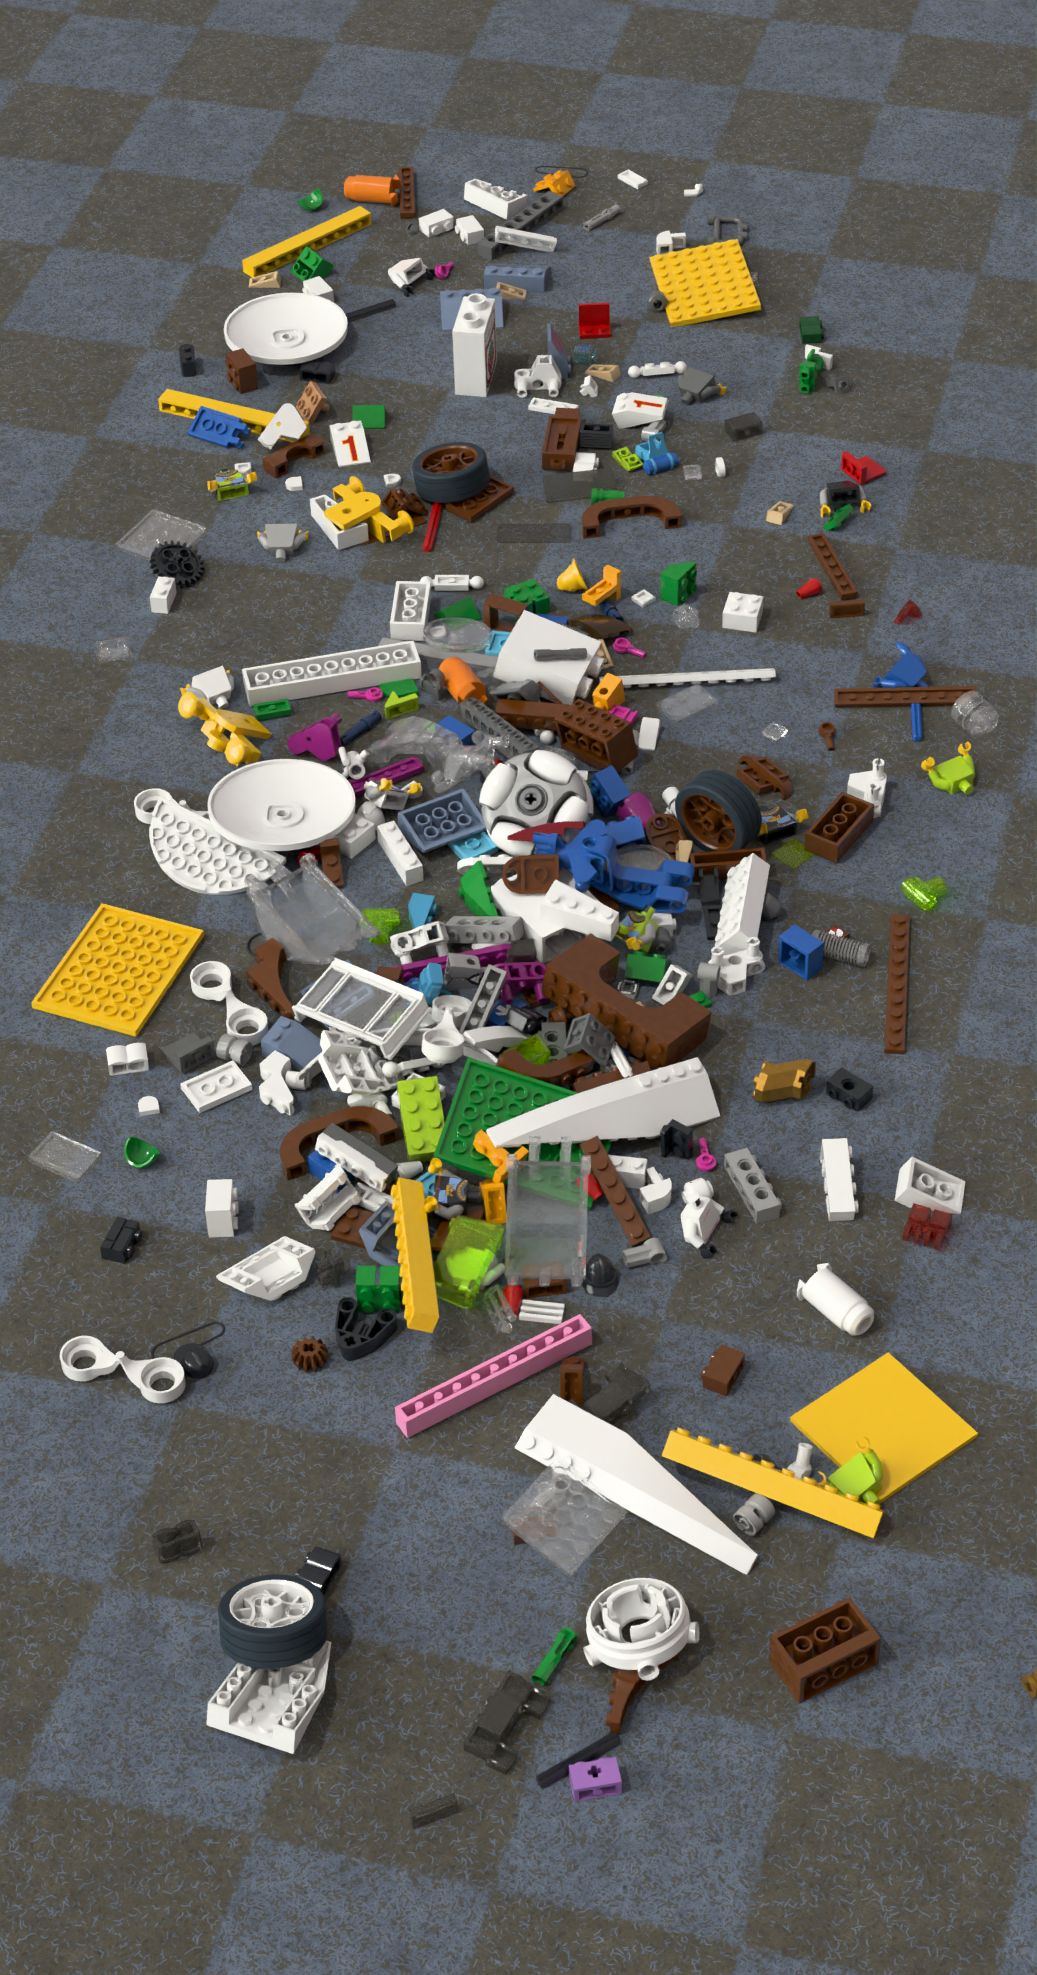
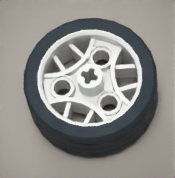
M272 1574L247 1579L228 1590L219 1602L218 1617L221 1647L227 1656L245 1666L259 1669H276L296 1665L311 1658L320 1651L326 1642L327 1620L324 1595L317 1586L302 1578Z

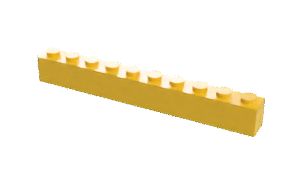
M361 206L356 207L242 260L243 272L252 278L264 275L298 259L306 246L316 251L372 225L371 212Z
M166 389L158 399L159 409L162 412L194 419L200 406H204L241 418L242 423L247 424V428H250L252 433L260 435L276 415ZM303 420L307 428L299 439L310 434L308 421ZM279 437V439H282V440H286V441H290V442H295V441H293V440L284 439V438H280V437Z
M399 1177L396 1185L392 1186L391 1197H393L392 1209L395 1210L393 1220L396 1223L395 1236L398 1237L396 1246L397 1250H399L398 1263L401 1264L399 1273L400 1277H402L401 1290L404 1291L402 1301L403 1305H405L404 1318L407 1319V1327L409 1329L433 1333L439 1319L427 1214L424 1208L423 1182Z
M678 1427L677 1430L673 1429L670 1431L662 1453L663 1457L871 1538L875 1537L884 1510L880 1509L881 1505L872 1501H868L867 1504L858 1501V1496L848 1492L846 1495L837 1492L838 1489L831 1485L819 1486L816 1484L817 1480L807 1476L801 1479L796 1477V1472L786 1468H783L782 1471L773 1468L774 1464L766 1460H761V1463L752 1460L753 1456L748 1453L740 1452L739 1455L731 1452L732 1448L720 1443L718 1447L711 1444V1439L700 1435L698 1438L690 1436V1431Z

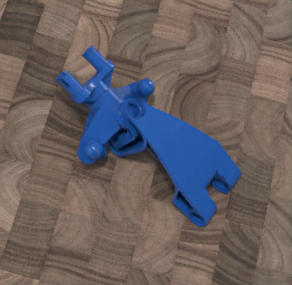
M601 820L590 821L567 844L563 843L558 833L546 834L535 831L533 834V844H536L537 848L535 853L546 855L559 854V872L562 869L570 871L575 880V889L581 893L588 891L589 887L592 886L617 901L643 910L645 905H648L655 909L654 913H682L686 909L689 893L687 890L676 886H689L692 883L695 867L691 863L666 859L655 871L622 866L618 860L616 841L613 837L607 836L605 823Z

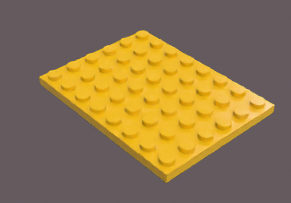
M738 239L649 257L659 291L663 292L667 298L668 303L665 310L671 327L761 310V304Z
M102 903L32 1001V1008L137 1037L204 937V931Z

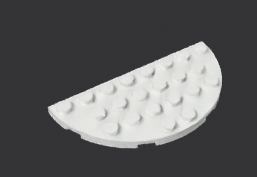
M163 797L159 799L152 813L149 837L154 857L161 869L173 881L189 890L209 895L241 893L266 882L287 861L286 857L274 851L252 849L228 840L213 827L210 820Z

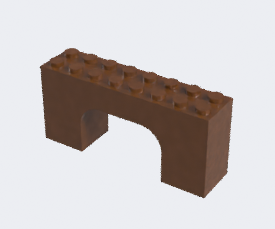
M592 933L546 964L541 992L543 995L577 1018L591 1013L615 1035L614 1041L642 1061H648V1064L654 1069L677 1063L698 1047L707 1037L712 1011L684 993L680 992L660 1007L648 1008L635 1003L609 986L615 982L621 952Z

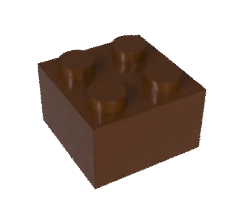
M244 348L226 353L227 360H225V365L228 369L226 374L228 382H232L234 389L238 390L240 394L257 390L256 363Z

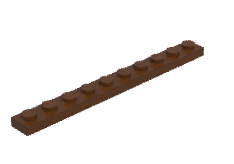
M891 914L884 1049L886 1054L904 1055L910 915Z

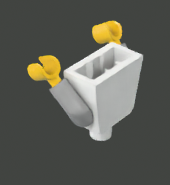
M220 666L194 676L192 687H190V684H187L186 688H180L181 694L192 692L196 697L205 698L211 705L217 703L219 708L223 709L229 706L227 699L230 698L231 692L234 689L235 678L230 674L229 670L225 672L224 667Z
M386 778L381 779V781L368 780L364 784V789L366 790L364 796L380 808L403 810L408 797H411L412 794L421 793V783H411L410 789L401 790L392 785V780H387Z

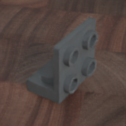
M591 1013L572 1020L563 1050L567 1054H571L583 1049L602 1067H605L610 1057L615 1035Z
M194 1032L161 1049L162 1053L181 1074L215 1057L212 1038L207 1036L201 1040Z

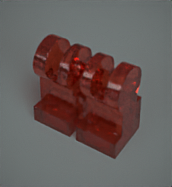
M913 1203L903 1231L902 1240L908 1242L910 1237L914 1236V1244L918 1245L920 1239L923 1238V1231H926L924 1247H929L931 1242H935L934 1249L940 1251L945 1237L952 1226V1214L934 1209L931 1216V1208Z

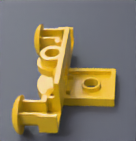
M356 476L350 477V484L346 486L340 484L333 488L334 499L337 500L343 497V501L324 511L325 517L343 530L359 522H365L368 524V532L383 543L386 542L385 532L388 530L390 531L391 541L401 537L406 532L412 533L414 530L413 520L407 512L400 510L398 512V519L394 521L382 513L380 497L375 493L365 492L363 483Z
M192 692L183 694L179 700L178 710L182 717L190 718L197 716L201 720H206L201 731L209 738L207 745L216 751L224 752L229 763L239 766L242 762L246 764L258 762L262 753L244 735L267 740L272 734L255 717L216 709L205 698L196 697ZM225 729L232 732L230 740L223 734Z

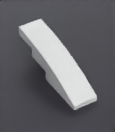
M512 1026L481 1027L463 1033L474 1046L499 1052L503 1046L516 1049L519 1043L531 1046L536 1041L529 1033L524 1034Z

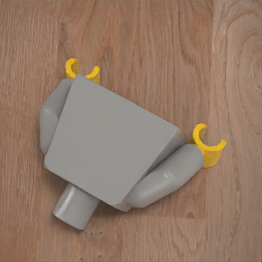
M265 524V532H257L260 543L264 549L269 550L270 555H276L277 562H285L286 555H293L294 550L298 549L302 542L308 540L309 531L302 532V530H299L298 534L297 524Z

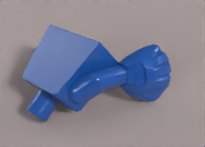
M896 641L895 645L898 647L902 658L885 675L884 680L877 676L875 678L876 683H872L874 688L929 686L921 679L927 672L922 658L913 654L907 645Z

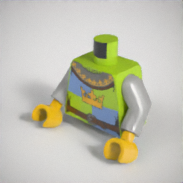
M222 469L220 473L216 474V480L207 481L208 491L212 494L217 492L219 501L249 495L248 487L254 481H258L256 472L248 473L245 476L238 470L229 471L228 469Z
M645 905L641 914L633 910L630 911L626 918L619 923V929L615 937L625 942L629 949H640L648 953L659 927L656 922L651 920L655 909Z

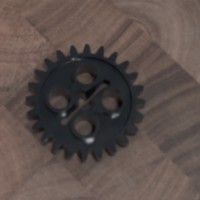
M171 540L170 544L165 541L164 545L159 544L158 548L155 547L149 562L151 563L150 569H154L153 574H158L157 579L158 577L175 578L176 588L177 585H180L182 589L184 585L190 587L191 584H196V581H199L202 577L205 566H203L204 560H200L201 555H196L198 550L192 551V546L186 547V543L180 545V541L174 544L173 540Z

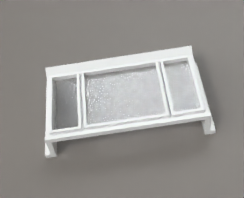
M334 957L328 969L297 1005L292 1006L296 1021L302 1022L308 1016L380 1046L384 1058L389 1060L395 1056L432 1011V1008L427 1005L423 993Z

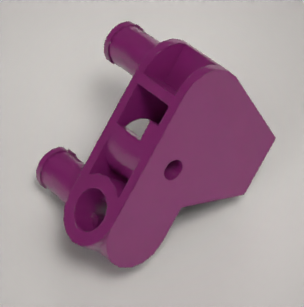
M334 713L331 717L324 718L292 734L287 738L288 749L296 755L308 750L322 762L336 756L339 753L338 749L342 747L338 724L341 723L342 717L337 719L340 715Z
M520 962L494 965L499 969L507 971L508 975L497 998L502 999L503 1005L512 1004L514 1001L513 996L529 988L535 990L537 1003L548 1002L549 998L541 993L546 968L545 964L541 962Z

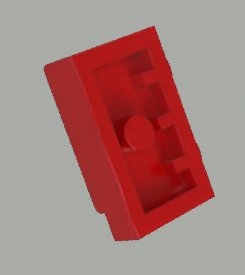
M609 303L579 304L580 339L611 338Z
M848 451L842 453L841 470L860 485L886 474V470L868 456L857 459Z

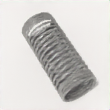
M814 930L812 935L820 940L823 936L822 942H824L826 937L823 956L835 960L838 959V961L841 960L845 963L848 962V964L858 965L859 967H865L864 962L868 961L871 952L870 943H861L857 940L854 941V939L844 938V936L841 938V936L828 934V932Z

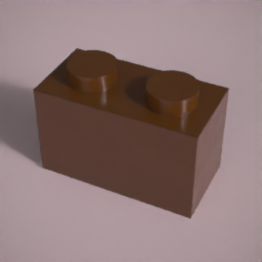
M721 1345L717 1352H713L709 1366L704 1367L702 1371L703 1388L727 1396L745 1366V1353Z

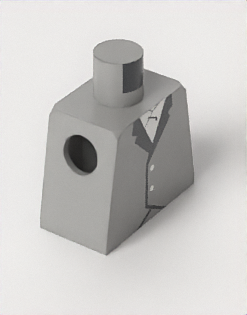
M448 953L444 974L446 990L457 991L478 988L479 978H483L487 967H480L477 956Z

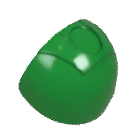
M316 188L302 200L299 199L297 202L304 210L313 212L321 207L323 195L321 190Z
M133 1136L127 1139L124 1147L126 1161L137 1169L151 1166L161 1154L155 1146Z

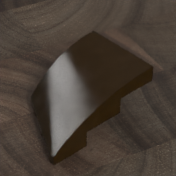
M585 614L570 620V627L585 626L586 636L593 639H605L619 636V633L633 632L629 625L605 615Z

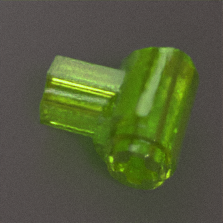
M919 877L907 878L901 884L902 893L923 911L932 910L936 905V898L945 895L947 890L944 880L940 877L925 882Z
M365 908V910H361V925H365L368 931H370L369 941L375 945H384V943L389 942V931H393V927L400 924V911L396 910V908Z

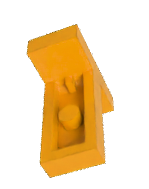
M606 565L603 568V579L582 594L583 601L597 606L607 597L615 601L620 599L621 570Z
M482 1130L476 1134L473 1142L479 1153L484 1154L494 1166L499 1167L494 1173L492 1180L494 1183H502L526 1161L529 1152L523 1146L513 1155H510L503 1148H495L489 1136Z
M493 1179L479 1182L487 1226L507 1223L503 1182L494 1183Z

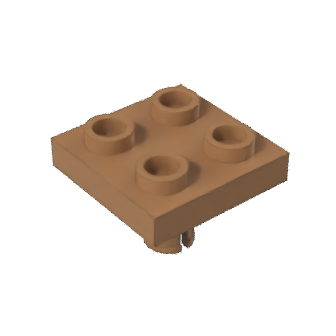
M310 381L302 397L298 400L296 409L310 425L313 424L320 411L327 413L330 406L328 403H325L327 398L316 382Z

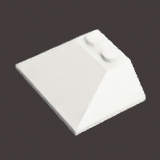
M284 1236L218 1274L216 1278L247 1294L270 1301L277 1300L283 1293L296 1289L300 1283L306 1280L315 1250Z

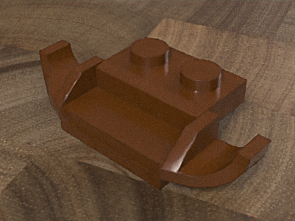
M745 755L739 759V764L747 762L749 765L748 767L737 769L736 776L756 793L762 794L769 791L775 793L781 791V798L783 800L791 797L792 786L788 779L789 775L769 758Z

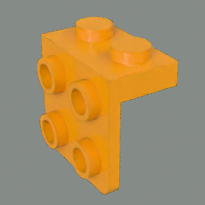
M560 170L554 173V175H546L544 180L535 184L536 187L533 188V191L536 192L549 187L551 192L564 196L576 185L568 170L563 172Z

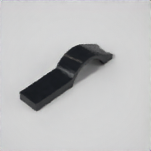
M717 867L714 868V873L703 874V869H699L700 897L704 912L707 940H715L721 916L720 911L722 909Z

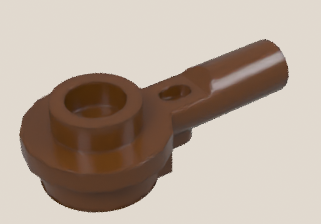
M823 722L818 728V733L821 737L825 738L828 751H834L832 737L836 734L835 726L831 722Z

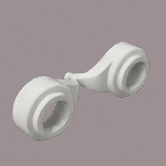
M162 789L142 791L134 800L136 817L143 823L151 824L152 813L145 811L155 807L161 797L210 820L208 811L192 810L185 800H181L178 804L170 793Z
M208 961L197 965L190 974L193 993L197 997L206 1000L222 1001L226 999L227 1034L236 1036L238 1039L250 1041L252 1045L259 1044L268 1032L266 1014L258 1008L239 1001L234 996L231 990V972L225 964L217 961ZM211 980L222 983L214 988L202 987L205 982ZM246 1026L258 1029L257 1032L252 1034L238 1033L241 1028Z
M442 995L432 1001L431 1017L437 1026L424 1032L421 1049L422 1053L430 1061L448 1064L455 1062L463 1055L464 1036L457 1029L461 1028L472 1003L469 999L457 995Z
M91 1336L75 1337L66 1342L60 1351L62 1370L68 1378L75 1381H89L99 1375L112 1373L120 1363L127 1377L141 1390L142 1395L151 1402H171L177 1399L185 1389L186 1383L183 1367L179 1362L171 1358L160 1357L150 1360H130L122 1351L114 1355L100 1340ZM87 1356L96 1360L95 1364L90 1368L77 1369L73 1367V1363L80 1357ZM161 1378H169L174 1381L172 1388L165 1391H156L151 1388V1385L154 1381Z

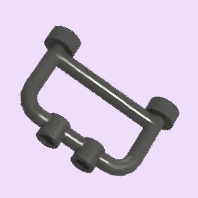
M708 213V225H714V237L708 236L707 245L728 241L720 240V222L737 223L739 245L746 241L747 224H744L740 218L714 216L715 213Z

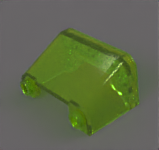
M458 1215L456 1218L452 1217L448 1229L450 1232L433 1266L436 1295L438 1298L457 1306L472 1310L475 1303L474 1299L480 1290L492 1259L504 1240L506 1226Z

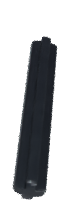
M393 299L346 313L347 323L395 308L396 303Z
M611 1732L536 1776L538 1785L541 1788H545L568 1775L569 1765L581 1761L590 1762L620 1744L619 1737L615 1732Z

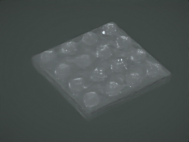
M152 509L115 544V549L150 561L152 551L154 552L155 547L158 548L159 544L164 545L165 541L170 544L171 540H173L174 544L180 541V545L186 543V547L192 546L193 548L208 533L207 527Z
M558 1455L508 1509L500 1521L570 1579L626 1517L628 1512Z

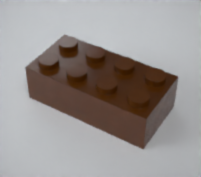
M841 792L805 833L804 850L837 863L873 822L874 804Z

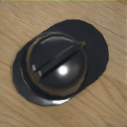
M188 1343L179 1347L174 1353V1360L181 1364L184 1376L191 1382L195 1383L216 1372L217 1366L214 1359L202 1345Z

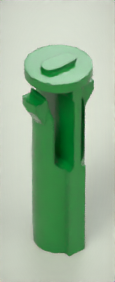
M563 1627L557 1633L555 1643L531 1677L533 1682L540 1681L541 1686H544L566 1652L573 1649V1643L570 1642H576L578 1636L572 1629Z

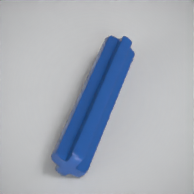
M913 703L911 705L912 738L914 742H921L923 737L920 703Z

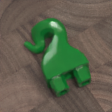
M811 349L807 355V361L801 362L799 365V389L801 393H809L815 390L817 376L821 373L824 366L823 358L819 354H814L815 349Z

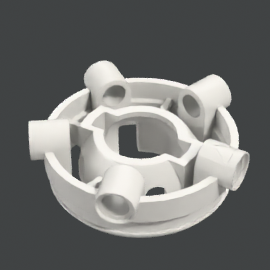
M652 1578L629 1579L608 1587L592 1602L586 1617L589 1645L583 1649L586 1659L592 1667L603 1662L619 1669L637 1670L642 1680H653L659 1675V1664L668 1661L678 1654L686 1643L699 1642L698 1622H691L687 1605L680 1592L673 1586ZM637 1619H649L650 1621L631 1626L630 1636L632 1643L624 1640L621 1630L626 1624ZM599 1621L604 1624L603 1630L597 1625Z

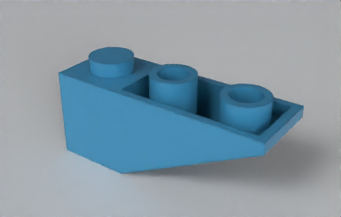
M419 893L412 894L408 904L409 920L412 929L433 923V915H436L438 911V904H435V896Z

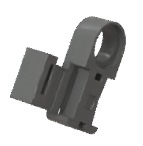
M434 669L428 675L424 674L420 677L422 691L430 694L431 698L441 703L447 699V697L443 696L442 688L446 685V681L441 670Z

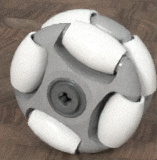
M545 750L524 753L509 759L505 764L499 763L487 776L480 794L479 803L482 805V817L491 841L498 849H502L512 857L546 854H536L535 850L537 848L533 842L507 840L508 835L526 828L564 821H584L586 826L593 816L592 794L584 778L577 773V768L563 756ZM566 829V836L559 837L564 844H567L582 830Z

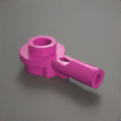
M449 262L446 265H437L435 267V275L441 280L445 279L448 276L449 270L454 267V263Z
M618 638L613 644V649L618 653L628 652L640 658L646 656V652L634 648L631 642L625 638Z
M375 687L367 691H348V698H362L371 702H377L383 697V691Z
M700 1138L701 1155L696 1159V1165L700 1170L708 1172L716 1167V1159L709 1154L707 1139Z

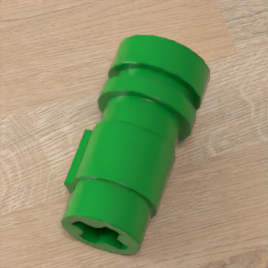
M592 488L591 504L593 505L604 500L624 498L625 491L603 490V488L597 490V488Z

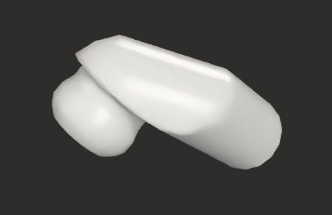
M696 184L695 189L684 190V197L698 196L703 192V185Z

